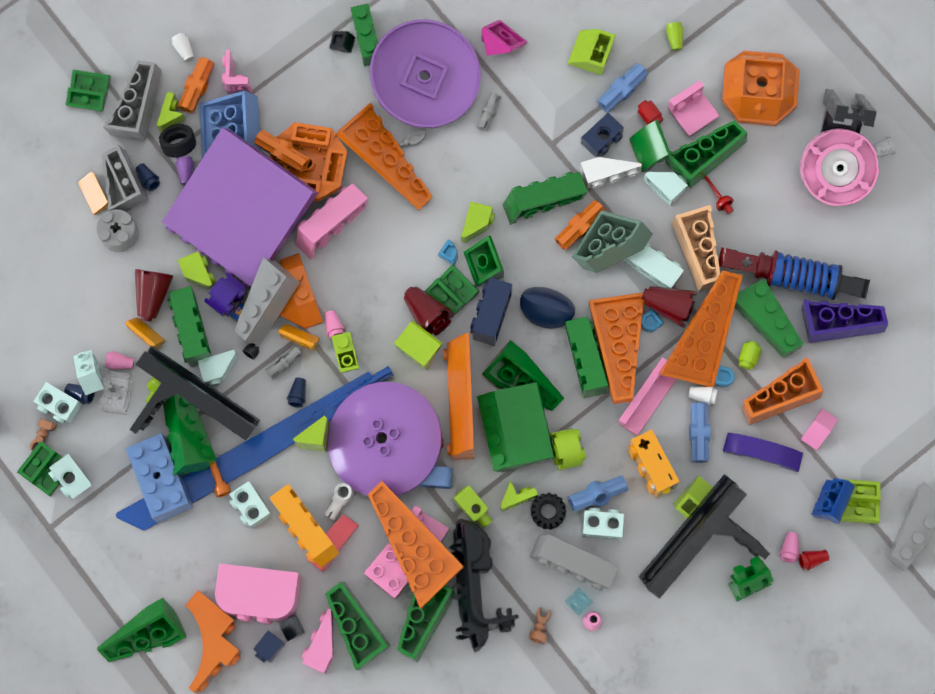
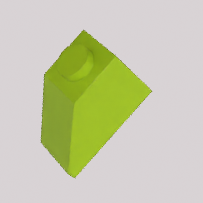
M470 202L461 235V242H468L487 231L490 224L493 225L495 219L493 207Z

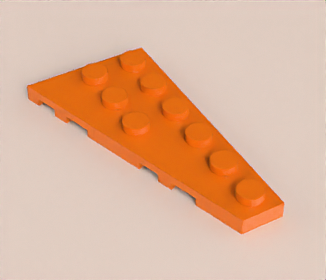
M370 102L337 132L336 136L420 211L433 196L421 178H417L413 172L414 167L406 161L404 152L391 132L385 129L382 124V118L380 115H376L373 110L374 106Z
M722 270L659 372L660 375L714 387L743 275Z
M643 292L589 300V308L613 404L632 402L644 303L642 299Z
M381 481L368 494V497L381 521L392 549L417 599V603L420 609H422L464 566L395 493Z

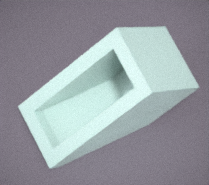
M647 172L644 176V181L670 206L686 191L688 186L686 180L675 172Z
M231 350L199 360L198 365L203 381L212 387H216L222 381H225L238 358L236 351Z

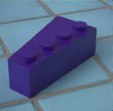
M804 300L801 307L809 343L883 333L888 326L884 306L863 304L857 306L848 305V303L833 304L826 301L811 302V300Z

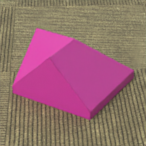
M501 20L484 26L481 31V41L485 44L487 56L509 53L527 44L524 38Z

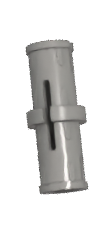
M490 93L485 107L481 110L482 115L476 126L480 130L488 131L490 122L496 115L495 111L501 99L500 95Z
M294 346L283 356L280 355L278 360L265 370L274 379L283 370L289 369L290 365L303 356V354Z

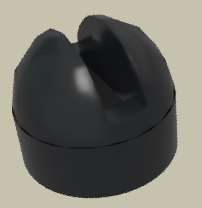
M249 343L242 351L248 358L255 360L259 354V347H255L256 344Z

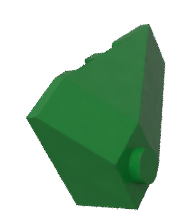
M511 340L499 351L482 373L494 385L502 389L504 387L511 388L537 382L543 407L550 411H553L564 399L527 353Z

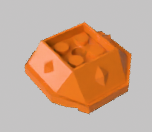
M743 51L725 63L722 102L738 123L776 126L797 107L800 70L782 54ZM757 82H763L766 86L760 87Z
M294 122L288 129L276 137L279 140H286L295 150L310 158L312 166L300 173L285 163H279L270 156L276 163L319 192L314 201H320L341 189L348 152L332 128Z

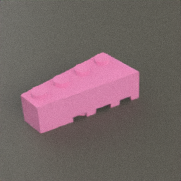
M353 183L348 187H343L335 198L332 197L325 203L322 209H316L312 213L311 218L307 221L303 220L298 225L295 245L311 260L315 256L314 252L317 248L321 247L323 249L328 244L327 242L332 234L337 235L345 226V222L349 224L366 208L368 198Z

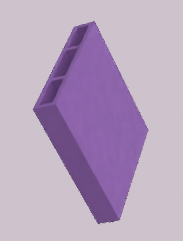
M222 127L162 223L166 225L168 231L174 234L178 233L182 236L180 238L182 241L189 245L193 244L196 247V251L211 257L210 261L217 266L222 265L226 268V273H230L233 277L237 276L241 279L240 282L249 288L252 287L263 257L273 261L276 259L319 192L232 130Z

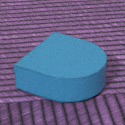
M653 309L642 316L641 327L646 332H654L664 324Z
M719 366L714 386H730L735 379L732 369Z

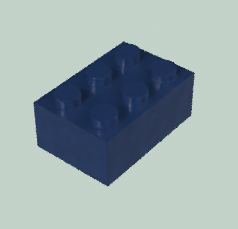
M490 277L489 283L485 282L482 290L483 301L479 300L476 308L477 318L473 317L470 333L473 334V340L495 346L512 296V284Z

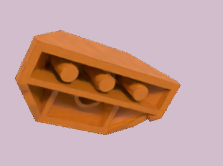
M297 253L281 259L279 264L299 280L300 283L281 311L280 316L304 329L323 323L300 254Z

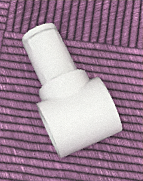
M340 483L335 487L332 497L333 501L325 512L327 517L329 516L331 519L336 520L343 505L345 506L348 500L353 498L355 490L349 484ZM344 486L349 490V494L345 498L340 494V490Z

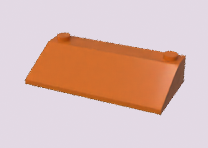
M464 333L447 342V349H443V358L447 360L450 443H447V455H451V460L475 459L469 333Z

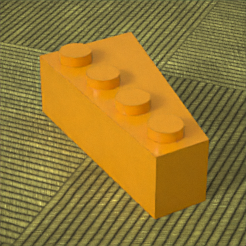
M289 484L269 497L281 513L278 516L284 525L289 524L290 527L287 529L293 538L296 536L299 538L296 541L303 551L305 549L308 550L306 556L312 564L316 562L321 568L340 554Z

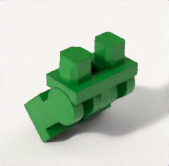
M758 556L750 560L751 565L746 568L743 565L733 568V574L730 575L732 582L728 586L737 602L754 594L753 591L756 593L772 585L771 583L774 582L771 571Z

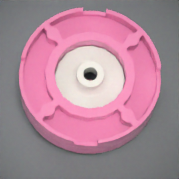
M830 129L818 134L807 144L800 160V175L806 189L819 201L832 206L854 204L863 199L873 189L879 174L877 153L872 144L862 135L848 129ZM841 164V169L837 170V166Z

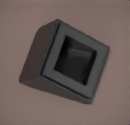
M333 31L329 49L351 53L355 36L349 31Z
M296 614L279 623L287 642L305 633Z

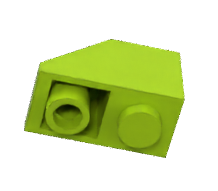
M199 251L177 260L187 282L208 290L212 289L216 281L212 272L208 273L206 269L209 264L205 255L201 257Z
M346 332L331 336L340 373L359 369L351 333Z
M697 475L674 501L673 505L688 518L713 487L701 476Z

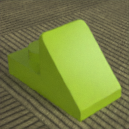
M167 91L156 125L159 132L186 120L184 114L174 112L177 110L179 102L172 92Z
M510 481L500 505L501 512L535 499L538 496L536 488L531 489L529 486L519 490L520 494H516Z

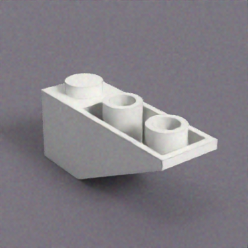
M597 157L581 162L580 170L587 189H597L602 187L604 183H616L623 177L628 176L630 178L638 175L642 165L636 162Z

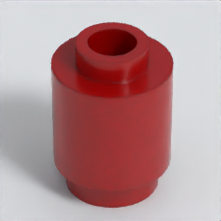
M644 100L638 105L637 113L646 125L655 120H658L660 124L664 120L662 113L652 100Z

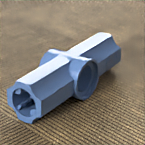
M636 63L624 76H619L612 83L610 89L598 99L597 103L600 107L609 113L622 100H626L634 92L635 87L648 76L645 68L641 64Z
M706 403L691 404L689 440L691 441V462L695 463L709 461L710 424H708V404Z
M623 475L603 483L593 481L588 484L585 490L568 496V502L573 512L593 504L600 507L607 504L611 497L628 491V485Z

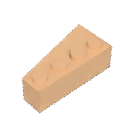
M711 205L676 215L671 223L698 292L712 288L720 275L718 255L716 253L717 245L713 231L714 224L711 217Z

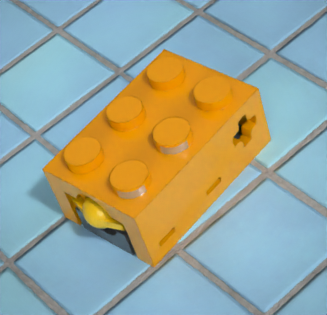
M651 429L631 439L627 451L630 458L636 460L638 464L636 468L641 478L645 477L647 481L645 485L649 494H654L655 498L663 494H668L672 489L676 488L680 481L653 430Z

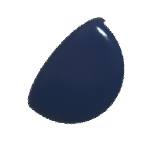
M531 287L524 290L521 295L520 307L522 313L536 326L547 329L560 328L565 325L566 321L572 320L575 315V306L572 301L556 290L545 287Z

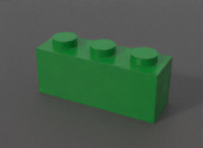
M367 3L350 7L364 66L370 65L373 52L378 44L369 4Z

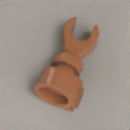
M40 418L37 426L41 428L37 430L36 434L38 436L30 443V449L34 450L35 445L40 441L45 444L48 430H55L57 424Z
M540 607L536 615L537 624H534L535 631H530L528 639L546 644L547 636L542 632L546 629L544 625L549 620L551 613L549 610L546 617H541Z

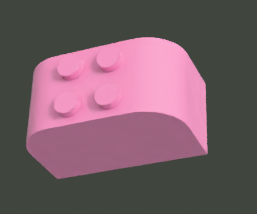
M219 563L215 590L216 602L222 610L243 622H251L252 619H257V622L271 625V621L283 622L294 615L298 609L302 576L296 572Z

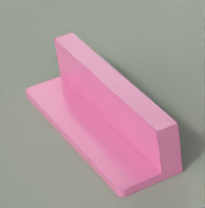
M663 357L618 421V424L636 436L643 429L676 381V378L659 374L667 361Z

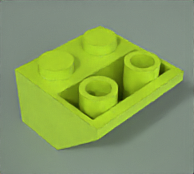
M600 29L580 30L568 60V65L603 76L616 35Z

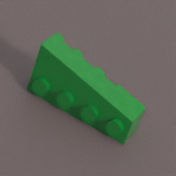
M568 172L562 177L556 178L553 176L544 182H532L526 187L516 186L511 189L502 205L511 225L517 223V218L524 216L525 219H528L540 210L545 213L554 209L557 204L559 207L582 200L588 191L580 172L574 174L573 172Z
M588 316L566 321L565 329L583 398L605 394L609 386L603 370L602 357L600 358L598 353L600 350L598 341L593 336L595 332L593 322H589Z
M176 394L163 404L166 426L169 427L168 441L172 447V452L170 453L171 461H174L175 467L173 474L175 476L207 470L217 459L197 408L179 394Z
M446 585L422 609H420L414 593L412 594L413 597L407 611V618L402 629L397 651L417 663L450 606L453 596L456 595V592Z

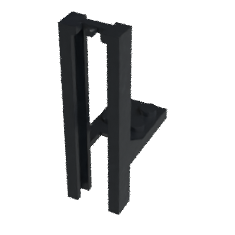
M826 89L823 101L825 112L820 133L839 128L848 129L860 134L862 124L874 127L877 111L864 95L855 94L858 103L857 105L851 104L853 113H849V106H845L835 91ZM845 118L852 119L851 126L833 123V120L844 122Z
M154 346L145 351L135 364L161 382L129 429L135 434L139 430L144 431L154 418L151 415L154 416L164 404L163 400L179 394L244 440L248 439L260 422V419Z
M726 474L721 477L639 575L647 590L659 599L713 535L732 536L741 546L744 545L755 557L760 555L766 559L770 555L756 538L729 518L747 494Z

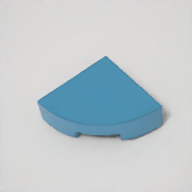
M448 239L438 253V256L455 266L458 258L457 250Z

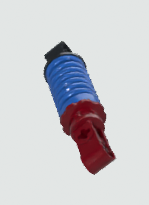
M721 247L718 260L720 267L752 272L755 278L759 279L761 277L766 279L768 286L781 287L782 282H784L783 288L787 289L789 283H791V290H795L796 285H798V292H802L803 287H805L804 292L808 294L812 289V295H817L820 288V296L824 297L825 293H827L828 298L831 300H835L838 292L866 299L870 284L868 279L842 275L843 266L840 264H830L828 266L826 262L821 264L820 261L814 262L812 259L806 260L804 257L799 259L798 256L792 258L790 254L784 257V254L777 250L774 251L772 256L765 255L764 252H760L759 256ZM746 257H749V261H751L752 264L747 265V268H744V264H742L741 261L745 260Z

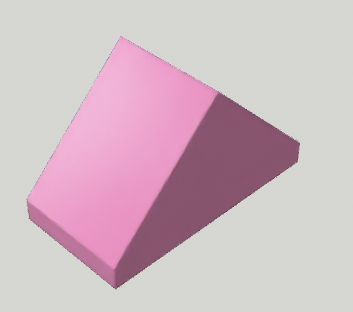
M822 408L800 440L817 451L832 431L838 419Z

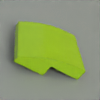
M848 480L855 486V489L841 521L878 524L880 521V482Z

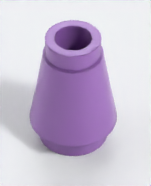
M190 156L179 157L177 162H175L180 184H186L193 174L194 161H192Z

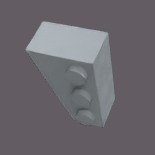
M118 145L103 153L108 211L116 209L127 211L147 200L146 192L127 151Z

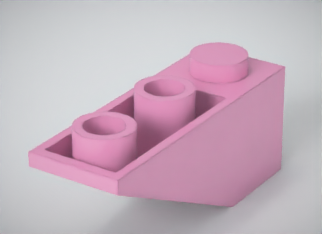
M329 608L327 612L324 611L319 619L321 625L318 630H314L310 638L313 642L310 648L306 647L301 657L304 659L303 664L326 674L334 658L333 613Z

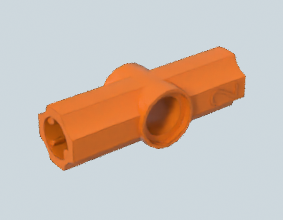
M199 57L192 75L190 74L186 79L185 91L178 104L179 109L189 114L194 113L200 97L206 93L208 79L215 66L214 62L205 57Z
M265 130L260 131L255 138L254 144L268 152L279 163H285L300 173L308 167L310 158L295 150L286 140H279Z
M594 200L581 213H577L569 221L568 226L555 237L557 244L567 251L580 237L583 238L599 212L601 210L606 211L604 207Z

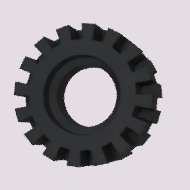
M543 493L541 496H537L531 507V517L538 527L549 530L557 528L562 524L566 515V505L562 501L563 499L559 498L557 494ZM552 504L556 508L555 516L552 518L543 517L541 514L542 506Z

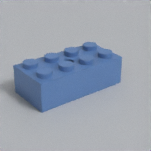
M162 433L126 448L151 518L159 523L193 508L182 476H174L173 474L175 467L174 461H171L170 453L172 450L167 438Z

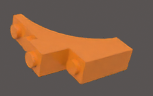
M199 590L196 591L185 605L194 615L199 625L203 642L201 664L197 675L188 687L196 694L199 691L202 693L208 687L209 683L207 681L221 671L222 663L227 667L235 666L241 658L239 656L241 651L224 638L226 634L229 636L236 627L234 624L237 621Z

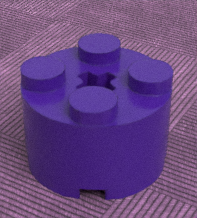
M227 272V278L221 277L208 293L211 297L209 300L205 298L204 302L221 316L226 315L229 317L235 310V303L237 301L241 302L247 293L245 290L246 286Z

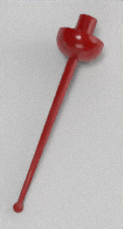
M706 175L704 178L719 198L716 203L717 210H725L727 214L732 213L734 209L731 204L734 202V199L731 196H722Z

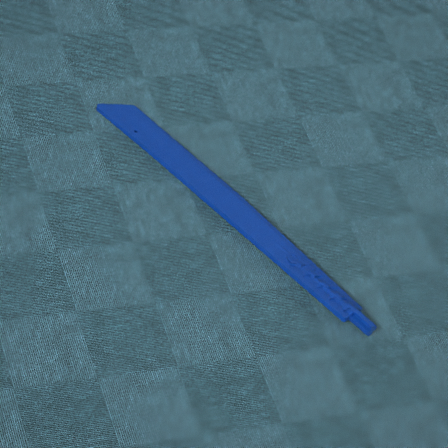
M389 366L374 375H371L370 372L361 375L217 457L216 463L223 481L228 484L295 443L294 437L324 415L328 422L332 420L338 407L350 394L366 385L384 382L394 376ZM210 467L207 470L192 472L182 477L192 504L214 492V485L216 483ZM144 498L116 513L118 519L143 531L158 524L151 518Z

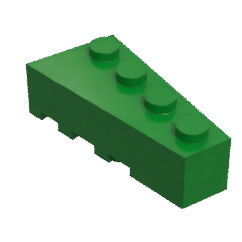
M733 120L713 130L712 133L697 138L696 141L688 145L680 146L678 150L670 151L671 155L665 159V163L677 175H681L691 189L747 142V132Z
M765 279L738 292L735 308L744 319H747L754 326L758 333L760 332L767 339L766 341L783 358L801 349L804 343Z
M191 286L169 292L170 298L167 301L170 310L173 309L174 312L172 319L175 328H178L179 334H177L179 344L183 348L184 362H188L192 368L198 366L199 360L211 357L212 354L194 290Z
M345 582L338 583L325 593L334 618H336L340 633L346 643L348 653L352 658L355 670L362 669L391 646Z

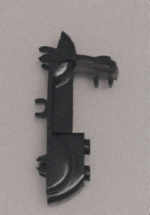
M459 519L453 531L454 544L449 547V549H454V552L451 553L464 566L456 574L457 584L452 586V589H457V595H454L453 599L458 600L459 615L462 626L455 629L456 632H461L462 635L456 636V639L464 640L469 638L472 649L476 653L486 644L489 631L499 629L500 632H510L511 628L515 627V620L519 616L518 614L512 615L511 608L506 609L507 614L505 616L502 614L501 608H498L496 610L497 617L485 619L482 610L480 574L488 573L493 565L489 553L491 539L488 538L487 533L477 524Z

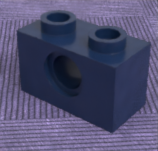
M607 113L581 137V144L595 158L600 155L603 156L609 151V146L613 142L618 143L622 139L624 127L610 113ZM606 134L608 138L601 139L599 135Z

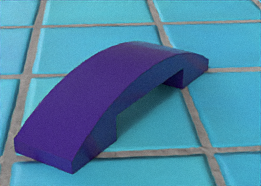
M729 432L727 433L723 452L780 465L779 467L799 472L803 457L802 452L790 447Z

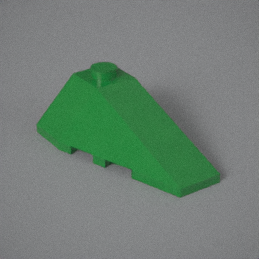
M161 598L139 612L97 647V651L108 662L131 657L136 652L145 651L146 653L155 647H169L186 638V633L175 610L164 598Z

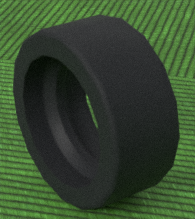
M185 124L169 126L159 136V143L163 153L171 158H179L191 153L197 144L192 128ZM185 138L181 142L170 144L172 141L176 139Z

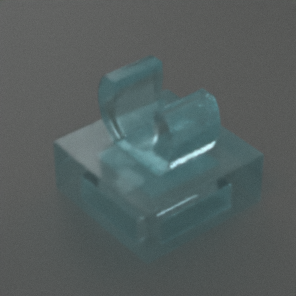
M578 588L565 603L579 616L593 601Z

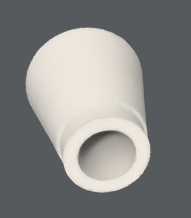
M179 33L171 38L173 47L185 62L194 58L189 37L185 33Z
M690 387L689 398L706 403L709 406L716 404L718 389H714V387Z

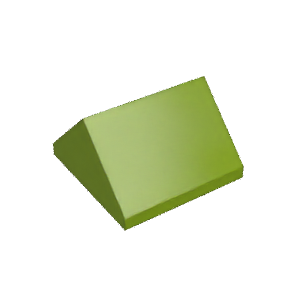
M413 320L394 342L397 349L426 371L443 344Z
M325 415L293 438L299 449L326 452L330 424Z

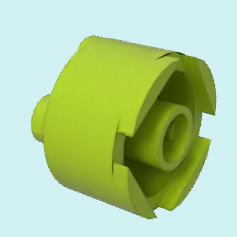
M574 428L550 433V437L553 439L552 445L555 454L553 462L555 466L559 465L557 470L562 471L582 466L583 460L586 459V452L580 446L581 434L579 429L574 430Z

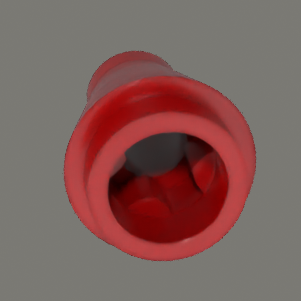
M827 550L803 551L802 554H799L798 562L803 570H811L829 561V554Z

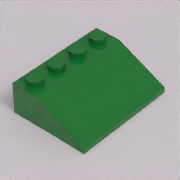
M537 382L496 390L477 396L493 471L503 473L555 458Z

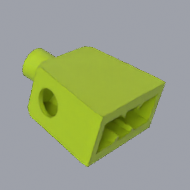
M469 485L462 488L451 498L471 522L477 520L485 528L493 521L486 514L489 508ZM473 505L477 506V513L471 510Z

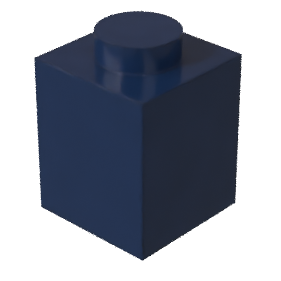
M268 630L253 650L257 652L255 656L263 663L266 660L271 663L285 643Z

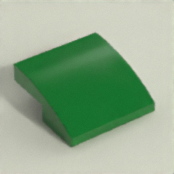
M73 70L71 85L68 87L66 106L103 112L111 76Z
M658 120L649 123L629 138L637 161L642 165V172L649 171L656 163L663 162L671 155Z
M451 265L440 278H436L425 290L426 293L449 307L454 312V315L480 292L454 265Z
M40 441L17 473L51 497L61 483L59 480L54 482L48 474L51 471L49 467L60 460L62 456ZM66 472L63 475V480L69 474V472Z

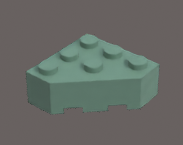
M601 210L572 258L583 269L598 273L644 250L653 233L642 221Z

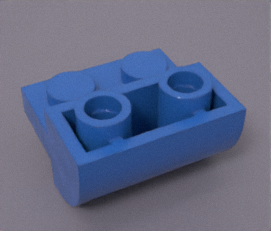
M834 478L833 480H826L811 515L816 518L830 520L834 524H839L855 486L844 479Z

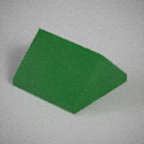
M487 236L464 251L476 286L483 285L485 282L489 283L490 277L495 279L504 277V269L491 236Z

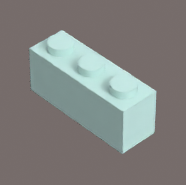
M647 243L644 250L623 260V262L652 282L664 288H673L684 272L679 263L676 261L671 262L663 252L652 249L649 243Z

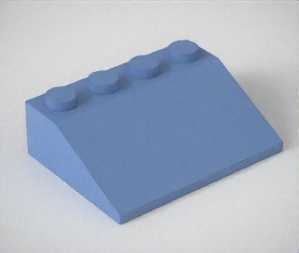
M244 90L199 104L202 158L222 127L229 128L261 151V148L254 144L255 138L260 132L258 96Z

